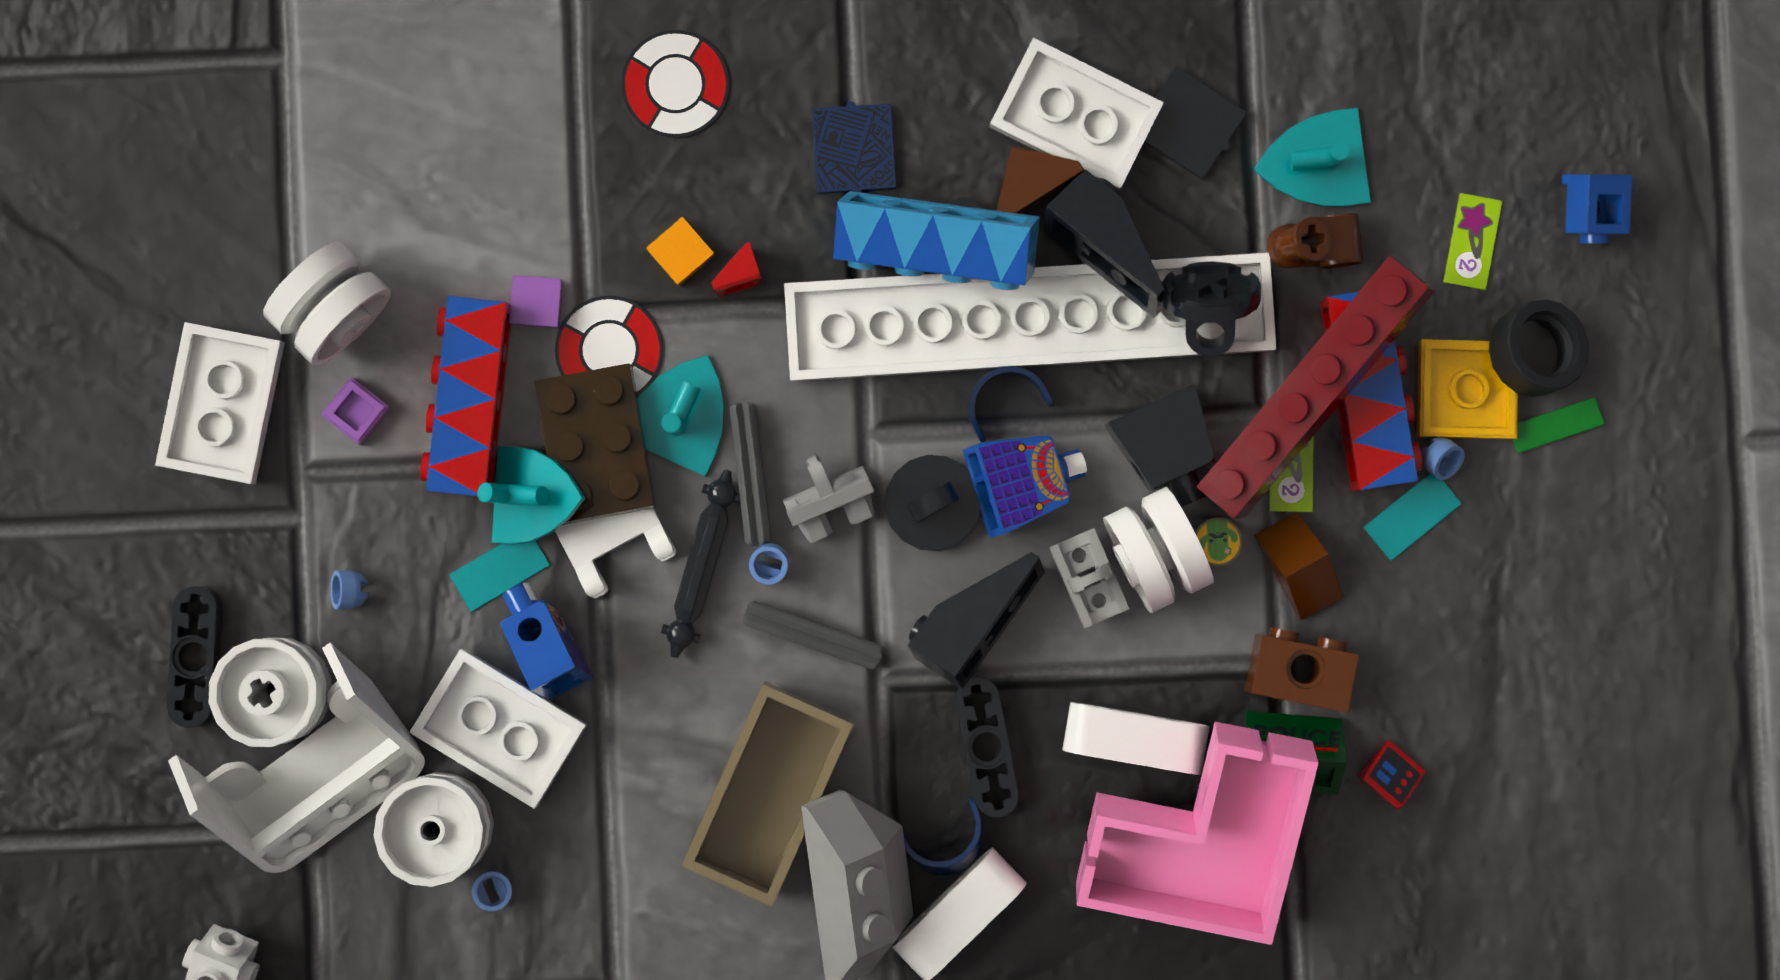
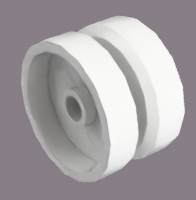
M334 241L323 246L299 264L279 284L263 309L264 317L281 334L297 332L294 341L295 348L312 365H320L347 348L374 322L391 297V290L374 273L365 272L358 274L360 259L342 241Z
M1167 487L1142 498L1141 508L1148 529H1146L1136 512L1127 506L1103 517L1117 561L1132 588L1134 587L1150 613L1174 603L1175 590L1168 571L1171 572L1178 585L1188 593H1194L1214 583L1213 574L1202 546L1183 509Z
M293 638L252 639L233 647L218 661L209 681V705L216 723L230 738L250 747H274L308 735L323 721L329 708L326 697L332 686V679L325 661L309 645ZM272 683L276 690L269 697L267 689L269 684Z
M434 772L404 782L387 795L376 814L373 836L378 855L392 874L412 885L434 887L454 881L481 861L492 840L494 819L489 801L476 784L458 774ZM432 822L437 823L440 833L431 835L427 825Z

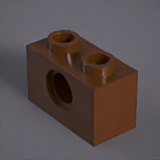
M1270 627L1269 636L1255 634L1244 691L1348 713L1359 655L1345 652L1347 642L1318 637L1317 645L1313 646L1299 643L1298 632ZM1305 654L1313 662V673L1306 681L1298 682L1291 674V664L1297 656Z

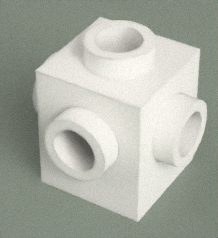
M213 924L201 941L194 939L189 945L182 962V966L188 968L185 980H255L260 964L253 961L259 942L245 937L237 931Z

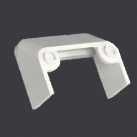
M331 643L322 649L337 679V682L329 689L326 697L327 704L336 717L259 772L246 762L237 761L226 763L204 777L178 755L168 760L190 816L268 873L284 872L296 866L382 803L387 795L404 782L416 778L421 773L425 764L424 756L418 744L372 680Z

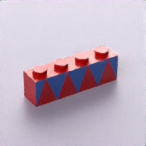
M1358 292L1328 296L1320 301L1324 332L1328 330ZM1395 340L1337 408L1351 492L1418 481L1417 471L1422 470L1421 450L1417 442L1411 441L1409 423L1414 422V406L1410 394L1403 393L1401 375H1405L1407 370L1405 353L1402 346L1396 347Z
M448 296L447 306L440 307L438 311L436 330L438 336H443L441 356H434L431 368V382L438 385L436 404H429L426 413V432L432 433L430 452L423 453L420 466L421 481H427L426 491L478 497L477 491L482 483H494L511 334V324H509L511 305L507 302Z

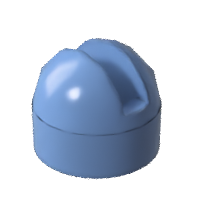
M1444 437L1433 438L1430 440L1431 445L1428 448L1423 447L1421 449L1422 464L1437 479H1449L1462 466L1465 452L1463 448L1450 439Z
M766 543L757 547L749 560L751 575L763 584L769 585L781 581L789 568V557L786 551L773 543ZM759 555L781 560L783 562L782 566L759 561Z
M351 570L334 571L330 590L334 609L359 608L366 602L369 593L361 592V587L369 583L361 573Z
M494 871L485 872L475 879L471 890L472 898L481 909L497 911L508 904L512 895V887L509 880L503 874ZM491 878L494 891L499 898V901L491 904L482 881Z

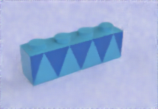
M849 191L837 201L833 259L848 261V266L855 269L870 270L875 269L877 265L895 267V272L904 276H921L924 272L942 274V279L948 282L968 283L974 278L990 281V286L997 289L1014 290L1018 289L1019 285L1025 286L1034 274L1040 216Z

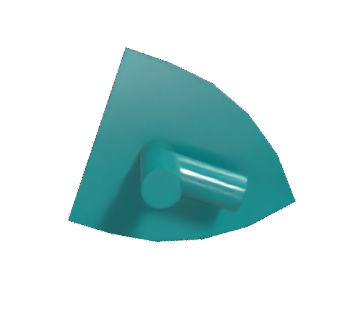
M1358 108L1335 110L1315 115L1289 128L1268 147L1253 171L1274 189L1297 201L1322 207L1353 206L1371 203Z
M708 355L680 363L656 378L638 397L646 450L705 477L717 453L724 423V402L721 385Z
M497 446L495 483H482L477 491L480 501L494 503L491 543L517 544L533 542L545 537L568 521L585 500V496L573 477L556 460L540 451L522 447Z

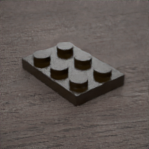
M622 364L534 381L546 455L556 460L573 477L585 496L582 504L563 525L656 508L631 364Z

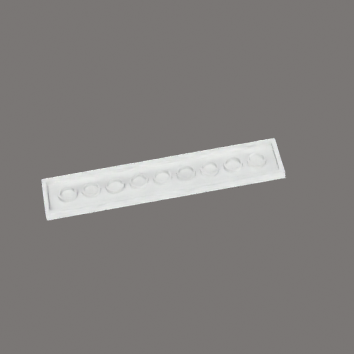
M1269 253L1151 260L1161 283L1168 273L1173 271L1175 276L1182 274V267L1197 262L1232 263L1241 267V274L1248 276L1251 272L1258 276L1261 283L1260 304L1257 310L1248 316L1236 319L1233 345L1223 354L1276 350ZM1087 264L1035 267L1034 274L1025 286L1019 285V288L1014 290L997 289L990 286V281L974 278L968 283L948 282L942 279V274L784 283L791 382L996 369L1002 366L1032 367L1202 356L1194 352L1187 344L1185 335L1186 319L1171 314L1164 308L1163 303L1161 312L1153 318ZM1204 323L1199 326L1197 332L1204 338L1214 339L1221 336L1224 330L1217 323Z

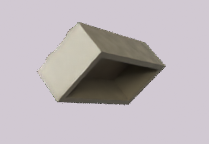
M765 681L760 688L681 867L773 907L805 835L801 806L821 798L852 729L854 720Z

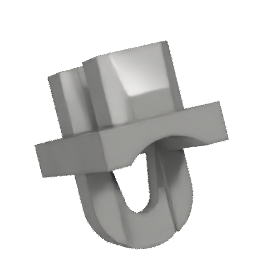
M819 455L812 456L805 461L815 486L783 499L792 526L798 525L810 543L823 539L833 532L825 514L828 511L843 505L851 524L860 523L875 515L870 493L874 492L863 465L829 480Z
M1095 528L1049 547L1083 628L1092 626L1130 609ZM1092 567L1096 570L1082 577L1077 576L1078 573ZM1099 580L1101 581L1100 583H1097V584H1095V585H1093V586H1090V587L1084 589V587H1086V586H1088V585H1090V584H1093V583H1095V582H1097V581H1099Z

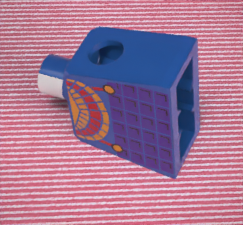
M1048 435L981 442L963 450L989 538L1009 533L1070 502V493L1066 482L1083 478L1087 474L1086 462L1080 450L1075 449L1058 454L1053 438Z
M529 583L519 584L503 594V598L512 616L503 620L500 625L532 692L553 700L594 678L556 607L545 600L538 601ZM542 628L540 636L534 640L536 632Z

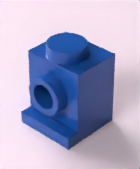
M1562 174V184H1567L1565 233H1579V243H1609L1610 234H1630L1632 175Z

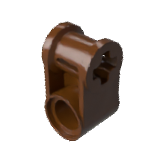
M1356 213L1305 218L1296 224H1285L1276 227L1270 232L1267 239V249L1270 258L1276 265L1282 268L1320 267L1322 269L1359 265L1364 262L1359 217Z

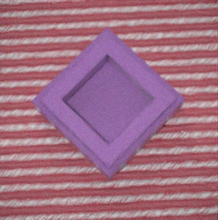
M513 275L509 324L560 329L563 280Z
M350 377L321 415L358 445H363L392 407L358 380Z

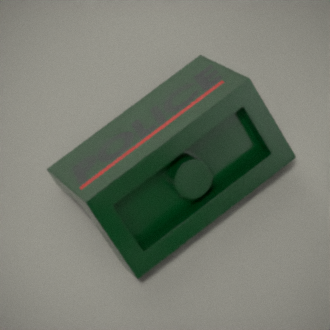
M1245 711V728L1259 730L1262 741L1267 740L1268 732L1313 741L1318 759V767L1311 793L1339 794L1347 764L1342 718Z

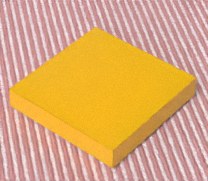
M1421 339L1418 341L1416 437L1517 439L1518 393L1505 385L1495 372L1489 354L1490 341Z

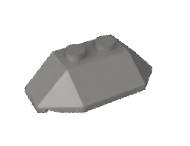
M837 790L802 805L801 809L825 980H856L874 969L910 922L914 913L902 825L846 791Z

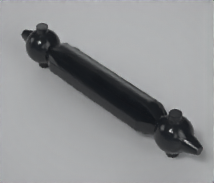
M724 470L718 480L710 485L704 484L701 493L707 494L710 504L702 511L699 517L674 604L676 620L670 625L663 624L661 633L667 636V640L670 643L671 657L678 658L684 648L692 643L699 644L701 634L695 633V628L692 624L701 616L729 522L726 507L730 506L733 502L738 504L740 502V495L736 493L735 487L732 484V471Z

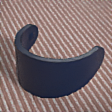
M1002 366L988 372L975 385L969 399L968 414L972 429L980 443L986 442L975 418V401L979 391L990 380L1004 375L1023 377L1037 387L1049 408L1054 406L1047 388L1033 372L1017 366Z
M974 798L968 799L971 805V812L974 814L976 821L973 840L961 855L953 859L931 861L922 858L910 848L907 842V835L903 831L905 850L909 858L918 867L937 876H950L966 870L976 861L984 841V827Z

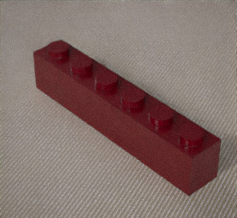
M1389 255L1196 487L1233 519L1246 517L1436 290L1399 260Z

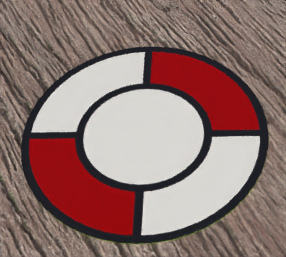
M683 30L663 31L643 40L628 57L622 73V94L633 118L647 130L666 137L690 136L707 128L722 112L729 93L728 69L719 51L705 38Z
M600 296L581 303L564 319L556 337L555 358L561 376L630 363L633 368L638 396L654 381L660 370L663 359V340L657 323L642 306L623 297Z

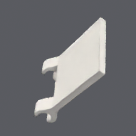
M654 508L561 525L555 530L584 591L592 598H598L608 592V585L594 560L644 534L655 557L662 562L671 559L677 554V550Z

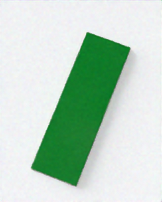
M1593 397L1518 422L1517 439H1512L1516 453L1604 425L1597 400Z

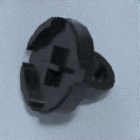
M1214 261L1191 263L1188 266L1182 267V274L1175 276L1172 271L1165 276L1162 282L1164 287L1162 300L1164 308L1174 316L1186 319L1185 335L1187 344L1194 352L1207 357L1220 356L1230 349L1235 338L1236 319L1246 317L1257 310L1261 301V283L1258 276L1252 272L1248 276L1241 274V267L1232 263ZM1204 323H1217L1223 328L1224 332L1217 338L1207 339L1202 337L1197 332V329Z
M924 455L909 460L894 473L886 489L885 511L890 527L903 542L919 550L941 551L958 545L971 534L980 517V506L969 471L963 464L947 456Z

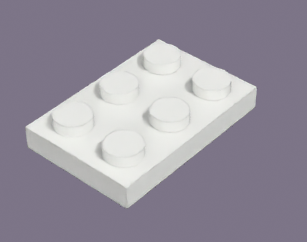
M1033 38L989 127L1038 152L1077 160L1081 163L1084 170L1086 169L1098 179H1106L1119 192L1164 102Z
M185 322L155 465L256 485L285 342Z
M461 648L409 733L535 809L588 724L545 697L532 692L527 686L468 650Z

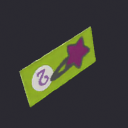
M1464 193L1459 194L1443 282L1486 290L1502 206L1501 200Z
M1314 436L1270 487L1269 511L1313 512Z

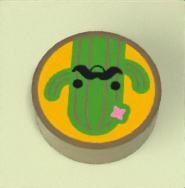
M1219 517L1207 519L1200 523L1194 531L1210 566L1227 565L1234 561L1241 551L1242 535L1240 530L1228 519Z

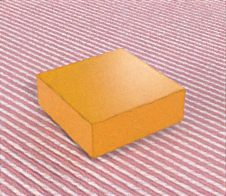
M683 217L646 247L648 252L678 286L715 256L714 252Z

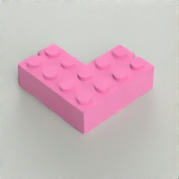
M1215 722L1193 812L1096 792L1087 831L1088 842L1085 841L1076 879L1077 906L1272 945L1318 767V759L1313 741L1268 732L1267 740L1262 741L1259 730Z

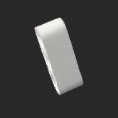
M1070 702L1062 750L1096 758L1202 775L1210 726Z
M992 847L980 856L899 935L891 947L923 980H930L1019 895L1027 882Z

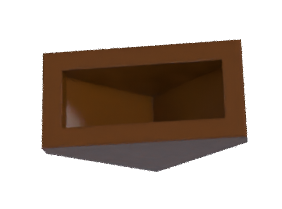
M1011 146L997 211L1023 214L1069 185L1084 171L1083 166L1077 160Z
M1298 512L1254 534L1258 545L1299 620H1303L1343 598L1328 552Z

